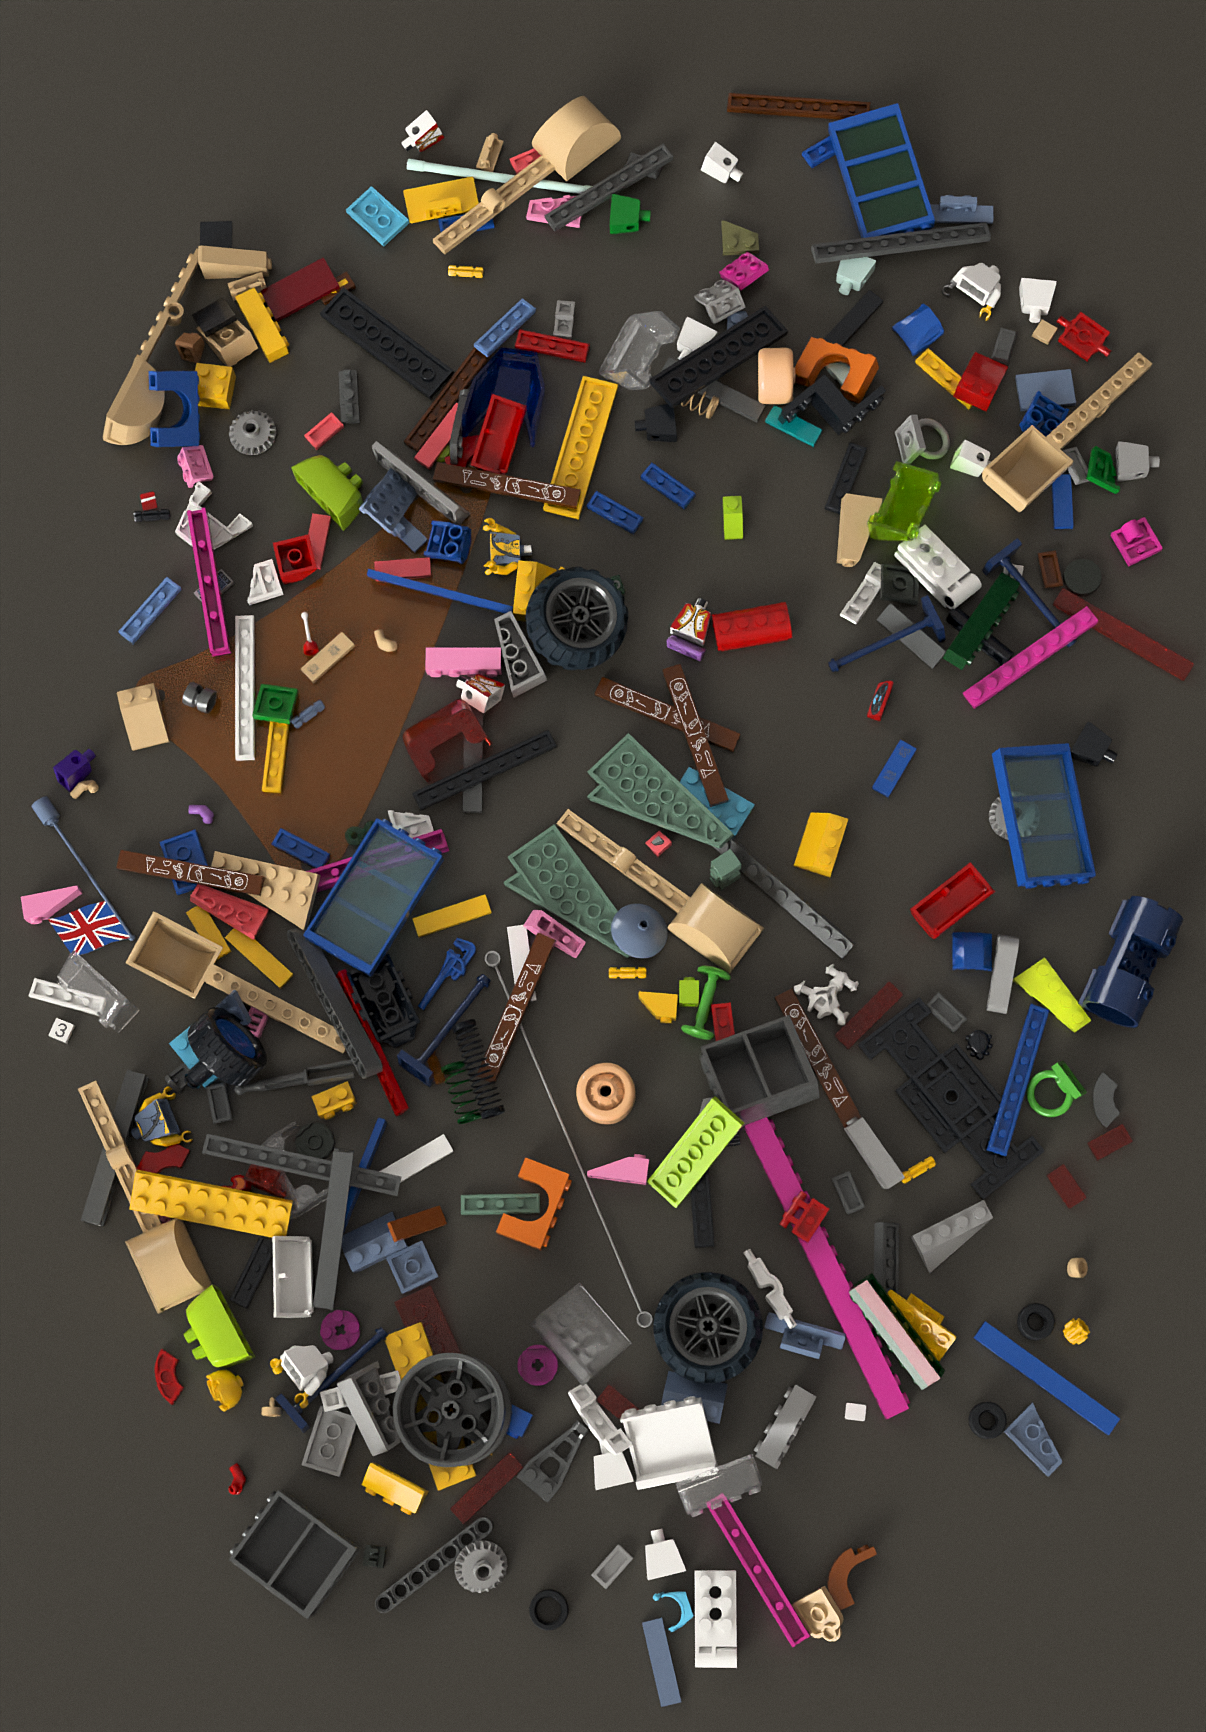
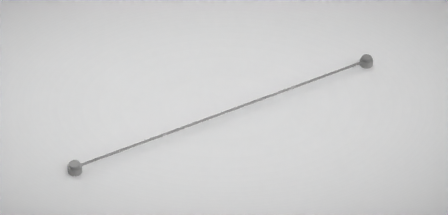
M489 951L485 955V962L489 967H495L509 1000L510 995L497 967L501 961L500 955L496 951ZM520 1024L522 1034L640 1311L637 1315V1323L640 1327L647 1328L653 1322L652 1315L647 1311H642L524 1028Z

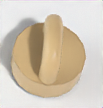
M1084 1258L1070 1259L1067 1265L1068 1275L1075 1278L1086 1276L1088 1271L1086 1260Z
M271 1397L269 1407H262L261 1415L270 1417L281 1416L282 1408L275 1407V1399Z

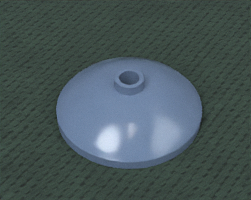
M644 904L624 906L616 913L611 923V934L615 944L629 956L649 958L659 953L666 944L668 937L666 922L650 906Z

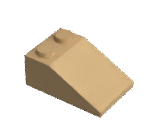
M238 320L208 337L204 335L199 326L196 328L198 333L226 366L231 367L237 364L238 361L258 349L250 331Z
M154 683L117 692L120 710L132 751L169 742L159 692Z

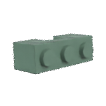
M731 849L711 861L710 881L715 887H719L721 891L740 879L741 876L739 872L741 863Z

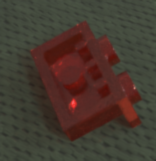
M251 1164L243 1178L257 1189L284 1199L287 1193L280 1188L282 1184L277 1182L281 1173L273 1169Z

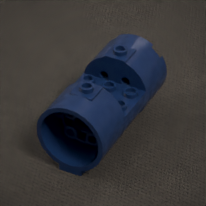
M1131 896L1130 899L1123 900L1109 931V935L1115 940L1112 951L1105 966H1099L1097 969L1092 970L1078 1004L1087 1012H1091L1114 1024L1129 1028L1138 1027L1146 1007L1153 998L1155 990L1149 984V977L1152 970L1156 967L1157 959L1168 957L1175 946L1177 934L1183 923L1182 916L1172 908L1166 909L1158 905L1157 901L1149 898Z

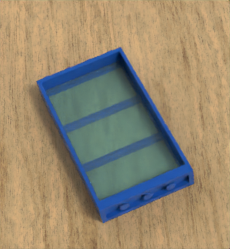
M1069 743L1006 747L996 750L992 753L1018 887L1025 886L1026 889L1037 887V885L1051 887L1056 883H1060L1061 886L1070 885L1072 882H1078V884L1089 883V880L1095 877L1096 873Z
M376 818L303 934L306 940L370 977L376 971L444 861L441 855L442 852L438 849L426 847V843L421 839L415 838L414 840L408 836L409 833L401 828L397 830L392 827L393 824L388 820L383 819L381 821Z

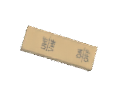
M341 632L301 668V671L315 683L351 651L355 645Z

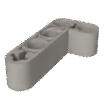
M1001 934L997 936L996 955L986 1011L1007 1013L1019 947L1018 937Z

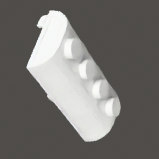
M273 1236L274 1318L311 1317L312 1312H314L312 1240L309 1237Z

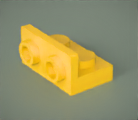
M348 1081L311 1096L318 1116L325 1120L336 1116L335 1113L341 1110L343 1112L349 1111L354 1108L353 1105L357 1104Z

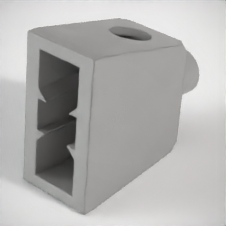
M1118 442L1115 448L1116 481L1121 482L1147 477L1149 467H1159V456H1149V447L1146 445Z

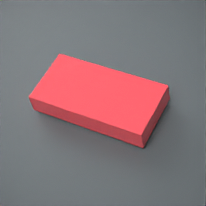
M331 412L304 436L318 450L343 429L344 424Z

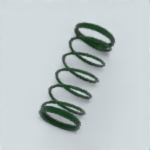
M463 1061L453 1062L441 1068L443 1074H452L446 1078L445 1083L455 1084L449 1088L448 1093L458 1094L451 1100V1103L462 1104L454 1110L456 1114H465L457 1120L458 1124L469 1123L481 1117V1113H474L479 1111V1109L468 1112H456L460 1107L476 1101V1099L465 1102H453L455 1098L473 1091V1089L462 1092H450L457 1085L469 1081L467 1079L460 1082H447L452 1076L467 1071L464 1069L450 1072L464 1067Z

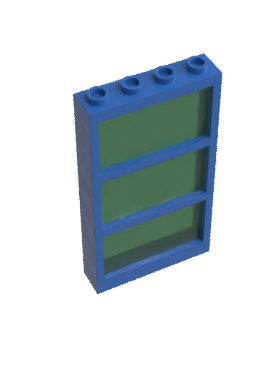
M898 103L828 124V132L861 238L930 230L934 227V215Z

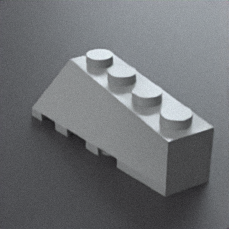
M984 1200L911 1237L929 1274L993 1219Z
M378 1361L336 1383L372 1456L384 1453L401 1442L395 1428L394 1418L390 1415L389 1398H386L383 1386L385 1384L383 1378H380L378 1373L380 1368Z
M796 1384L793 1388L789 1386L784 1395L787 1399L783 1406L779 1404L774 1413L777 1418L773 1424L769 1422L764 1431L767 1436L763 1442L759 1440L754 1449L757 1452L755 1457L775 1469H778L781 1459L788 1451L791 1441L796 1436L801 1423L806 1418L816 1399V1396Z

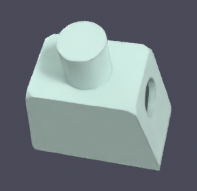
M868 257L841 260L836 282L841 284L839 292L843 295H849L851 289L860 291L874 272L876 260Z

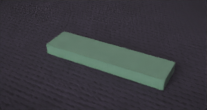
M540 1193L461 1195V1215L540 1214Z

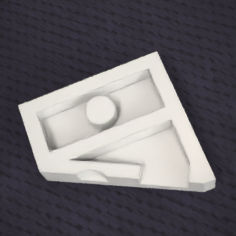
M272 559L254 564L253 578L250 584L251 590L247 600L249 605L284 595Z
M388 811L391 823L393 824L392 827L397 830L399 828L405 830L411 838L434 831L428 815Z

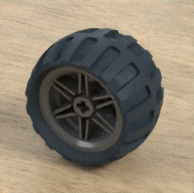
M570 567L569 569H561L552 573L535 588L527 605L526 629L538 654L545 656L548 659L547 662L552 665L562 666L566 670H586L604 663L616 653L627 632L628 608L625 606V598L621 590L618 591L614 586L615 582L612 579L603 577L599 574V571L594 569L585 570L583 567ZM570 597H574L576 602L572 601ZM590 602L594 607L588 609L587 604ZM556 610H561L562 615L558 616ZM577 613H578V616H580V615L582 616L581 620L579 619V617L576 618L575 615H576ZM593 621H598L599 626H597ZM564 628L568 633L563 634L561 629ZM579 634H585L586 638H579Z
M701 1272L680 1279L666 1291L657 1306L653 1330L658 1351L672 1370L694 1382L718 1383L737 1376L753 1361L761 1344L763 1321L756 1300L740 1282L724 1274ZM714 1303L717 1309L715 1311H710V1304ZM690 1310H696L697 1316L691 1317L689 1314ZM725 1318L731 1319L730 1325L724 1324ZM705 1322L713 1323L712 1332H710L709 1330L705 1332L703 1330L705 1328V1326L703 1325ZM687 1329H690L693 1332V1335L691 1337L685 1336V1331ZM725 1338L727 1340L726 1345H720L719 1340ZM701 1344L707 1345L706 1351L700 1350Z

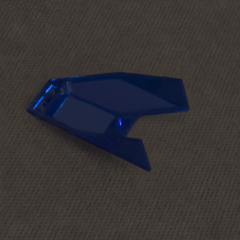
M501 347L472 380L462 412V437L466 438L486 416L491 396L495 394L526 405L527 410L523 421L527 426L531 447H535L545 396V385L538 354L532 351Z

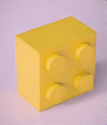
M196 363L195 371H197L199 377L198 395L200 398L198 406L230 410L236 380L233 367Z

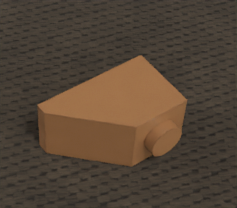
M184 332L175 342L181 359L200 363L205 347L202 336L193 332L191 334Z

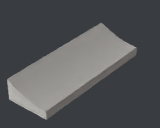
M377 441L372 445L376 461L387 470L392 468L403 480L414 487L415 492L454 524L460 525L470 515L467 510L389 448L383 447Z

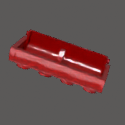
M492 394L470 466L496 474L505 475L507 473L527 410L526 405Z
M786 602L711 614L717 649L721 652L780 642L792 638Z
M970 862L913 906L910 911L924 931L931 938L936 939L995 893V891Z

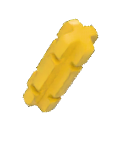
M449 265L448 274L449 276H475V278H482L484 270L483 267L473 268V266L459 265V267H456V265Z
M635 967L609 968V978L611 979L617 977L646 978L647 976L645 967H638V969H635Z
M930 1156L924 1159V1162L921 1161L909 1168L908 1171L902 1172L905 1178L901 1181L907 1183L911 1178L914 1179L926 1172L928 1168L931 1169L936 1166L934 1158Z

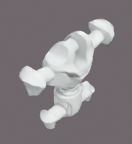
M831 964L829 967H826L825 974H830L834 978L829 981L827 987H814L811 989L804 985V980L802 983L794 986V992L797 995H800L801 992L808 995L809 1006L807 1011L811 1012L814 1008L818 1010V1019L833 1013L838 1018L837 1024L845 1025L846 1018L850 1013H843L838 1008L840 1004L838 1003L836 993L842 991L844 985L850 988L851 992L856 991L859 983L858 981L853 982L850 980L846 972L836 970L834 968L835 965Z

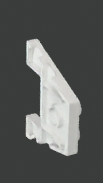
M199 481L195 485V491L191 495L187 509L183 512L175 530V533L191 546L192 539L187 511L202 510L200 506L212 494L211 490ZM208 513L214 550L253 527L252 522L240 513L228 527Z

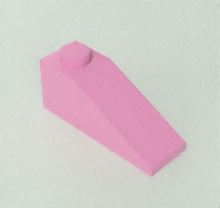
M78 886L22 896L21 902L24 919L31 924L42 923V920L49 919L80 896L82 890Z
M533 910L523 925L535 935L540 933L556 940L554 946L574 958H577L586 943L542 910Z
M634 1154V1157H627L587 1171V1177L646 1185L649 1159H646L645 1155Z

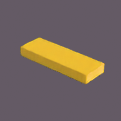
M199 906L186 912L200 936L223 947L217 960L232 952L209 912Z

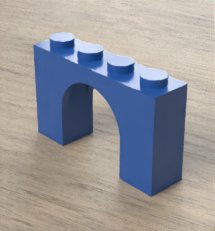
M149 371V390L174 391L179 395L183 403L182 417L175 425L170 427H150L151 446H199L200 414L198 413V404L200 398L198 395L199 377L197 371Z

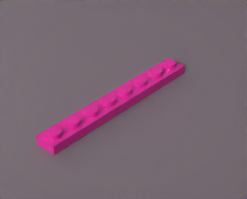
M1086 606L964 691V697L976 709L1098 623V619Z

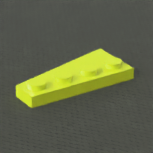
M1045 957L1013 979V982L1026 990L1025 992L1039 1001L1044 1008L1051 1011L1057 1019L1074 1033L1091 1022V1019L1078 1004Z

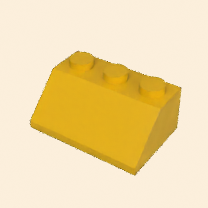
M518 560L513 615L516 621H526L527 605L532 593L546 577L556 572V569L539 562Z
M811 812L794 867L831 877L848 818L831 813Z
M370 1463L362 1486L366 1487L365 1491L373 1496H376V1494L383 1496V1501L392 1506L394 1503L402 1506L400 1510L408 1515H411L412 1512L418 1513L429 1492L377 1463Z

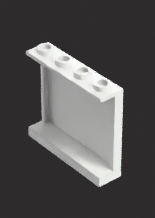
M690 1396L685 1398L684 1401L676 1402L671 1400L665 1402L664 1405L656 1406L651 1404L641 1410L632 1408L622 1413L620 1421L621 1423L623 1422L626 1436L632 1443V1446L629 1448L637 1476V1490L717 1474L718 1464L701 1397Z

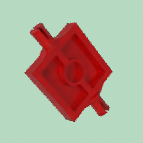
M1082 312L1070 322L1062 316L1058 318L1057 323L1065 327L1058 342L1088 362L1098 351L1106 357L1111 354L1112 350L1103 345L1110 332Z

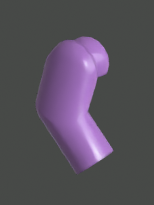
M189 805V814H200L205 824L213 822L212 817H214V814L206 805Z

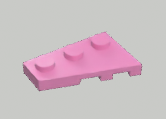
M566 195L563 198L557 199L543 198L530 200L526 216L527 220L548 223L544 215L576 196L570 197V195ZM582 216L565 226L580 228Z

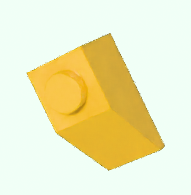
M639 991L640 1001L656 1019L660 1020L661 1023L676 1021L678 994Z

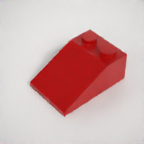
M975 352L957 385L953 397L987 412L1008 366Z

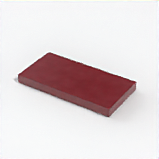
M323 257L260 292L275 320L278 322L340 289V286Z

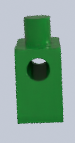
M612 194L610 234L639 231L640 221L650 222L651 210H641L639 199Z

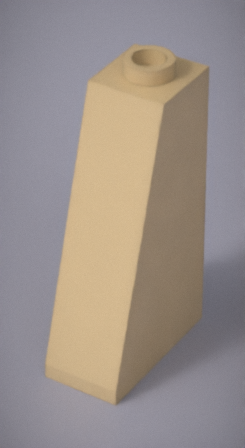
M198 246V263L205 279L245 278L262 272L263 277H269V270L272 269V260L268 258L265 251Z
M846 493L841 499L837 563L842 564L844 567H853V565L855 566L860 561L882 504V498Z

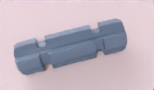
M317 700L313 703V706L310 705L299 713L300 716H295L291 719L294 727H301L303 722L306 723L317 715L318 711L324 710L325 705L323 702Z

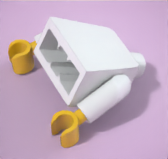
M294 1345L284 1351L280 1359H272L270 1366L275 1374H280L284 1368L298 1389L305 1391L304 1393H298L294 1398L296 1404L301 1399H304L299 1405L303 1409L308 1405L307 1397L309 1395L312 1396L326 1378L328 1364L333 1363V1356L330 1352L321 1354L314 1345Z

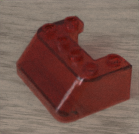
M461 698L456 699L421 720L403 733L402 738L407 752L421 776L427 782L431 781L428 773L435 768V760L430 751L462 732L467 741L472 744L480 743L483 740L489 745L493 744L470 704Z

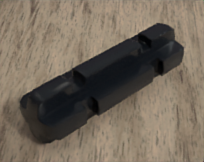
M159 509L144 510V512L134 511V520L136 522H142L143 520L156 521L160 520V518L162 520L170 519L169 509H161V511Z

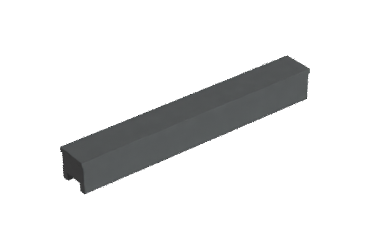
M129 1069L126 1071L113 1113L127 1147L132 1136L131 1130L134 1129L136 1123L135 1116L139 1113L149 1077H146L145 1074L133 1072ZM104 1146L81 1217V1221L84 1223L103 1227L118 1182V1176L107 1159Z
M334 1148L313 1307L330 1310L334 1308L354 1149Z

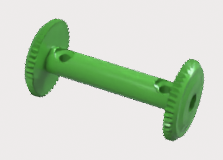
M700 966L697 971L708 976V981L705 983L697 1011L696 1025H682L681 1029L690 1036L711 1040L715 1034L705 1030L704 1024L709 1016L716 990V981L718 979L730 980L731 976L728 972L719 968Z

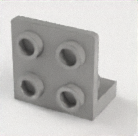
M719 280L714 283V286L704 288L694 296L696 301L706 307L713 324L745 308L738 287L726 280Z

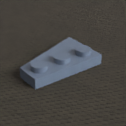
M1032 1402L1003 1432L1049 1477L1059 1467L1062 1460Z

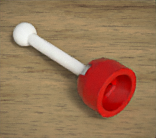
M303 612L301 617L304 619L307 641L303 645L305 655L311 656L317 654L319 649L317 643L311 640L307 619L309 614Z

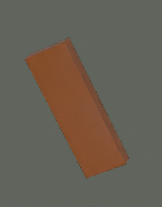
M440 1205L387 1223L394 1242L447 1224Z

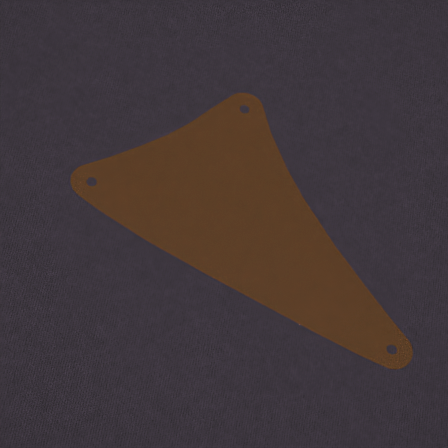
M468 463V465H467V468L475 469V470H480V469H477V468H474V467L470 466L469 463ZM435 482L434 485L470 513L460 524V526H466L471 529V545L468 557L463 564L455 561L430 558L431 577L413 578L410 580L456 592L483 520L491 492L472 489L470 493H463L459 486ZM422 497L416 499L403 515L428 539L415 553L400 538L393 536L382 528L335 568L280 608L255 623V703L261 684L298 689V697L292 719L295 716H300L299 713L310 705L313 706V703L317 700H321L325 705L324 710L318 711L317 715L306 723L303 722V725L299 728H295L292 722H290L282 793L262 791L270 721L255 719V760L236 761L235 635L229 638L231 654L213 657L208 648L189 659L147 674L135 686L139 687L154 683L158 690L160 689L165 692V698L161 701L168 738L194 759L220 786L252 828L276 865L304 871L301 868L302 861L272 846L271 843L280 828L328 852L331 856L326 865L340 861L378 787L425 672L426 648H434L452 599L383 581H376L367 576L368 569L375 570L374 562L427 558L424 556V551L427 550L432 530V521L453 522ZM303 612L309 614L307 619L311 640L317 643L319 652L341 632L355 645L351 651L315 683L301 671V668L315 656L304 654L303 645L307 641L304 619L301 617ZM382 629L386 639L396 641L397 649L392 652L380 649L377 645L374 631ZM190 682L202 685L203 689L210 688L217 691V700L209 714L197 710V706L192 708L182 703L184 692Z

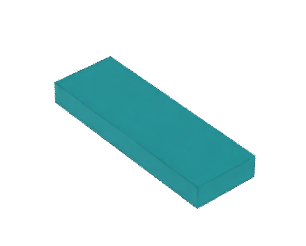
M774 405L765 423L814 447L823 430L799 417H796L790 423L786 421L782 425L778 420L782 409Z

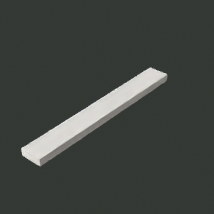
M235 616L236 761L255 760V719L252 716L255 707V616Z

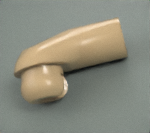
M382 629L374 631L377 645L380 649L387 652L397 649L396 641L386 639Z
M94 780L81 781L70 792V795L77 799L84 791L89 790L90 793L97 792L99 786Z

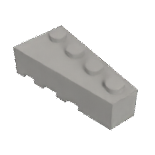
M509 611L494 619L513 697L547 681L545 673L513 613Z

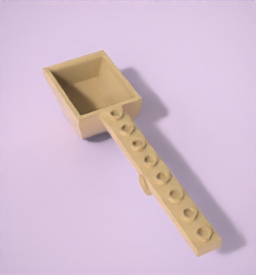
M580 96L570 101L553 114L534 136L532 147L541 156L497 190L494 188L487 190L478 205L433 238V243L444 254L448 253L554 170L568 181L619 142L621 139L619 130L585 96Z
M197 248L194 254L190 253L186 261L187 267H183L179 274V278H181L179 283H174L171 290L173 292L172 296L166 298L164 303L165 309L163 312L160 311L156 318L158 323L156 326L152 325L148 334L150 336L149 340H144L141 346V355L137 354L133 365L107 413L103 440L108 443L129 445L140 442L150 436V427H157L159 424L165 392L149 390V371L156 370L147 362L166 326H178L182 321L184 309L179 301L199 265ZM174 312L177 316H173L170 313Z
M1138 352L1046 437L1031 425L984 468L982 472L983 481L1018 512L1024 510L1073 464L1074 461L1062 449L1096 417H1101L1110 404L1150 369L1152 363Z
M567 809L556 823L562 830L678 913L667 930L729 974L763 931L764 927L703 883L699 885L691 897L687 896L639 861L628 849L617 845L571 810Z
M153 911L125 962L127 965L193 999H196L204 982L228 995L233 990H236L243 1003L342 1054L344 1053L345 1047L334 1026L214 965L223 949L222 946Z
M96 1080L79 1088L78 1091L106 1150L107 1159L115 1170L130 1203L135 1172L138 1169ZM133 1210L143 1233L125 1241L158 1314L201 1294L212 1285L183 1220L174 1218L162 1224L159 1215Z

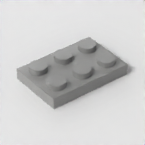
M320 1406L301 1465L341 1477L357 1427L353 1416L336 1410L325 1412L324 1407Z

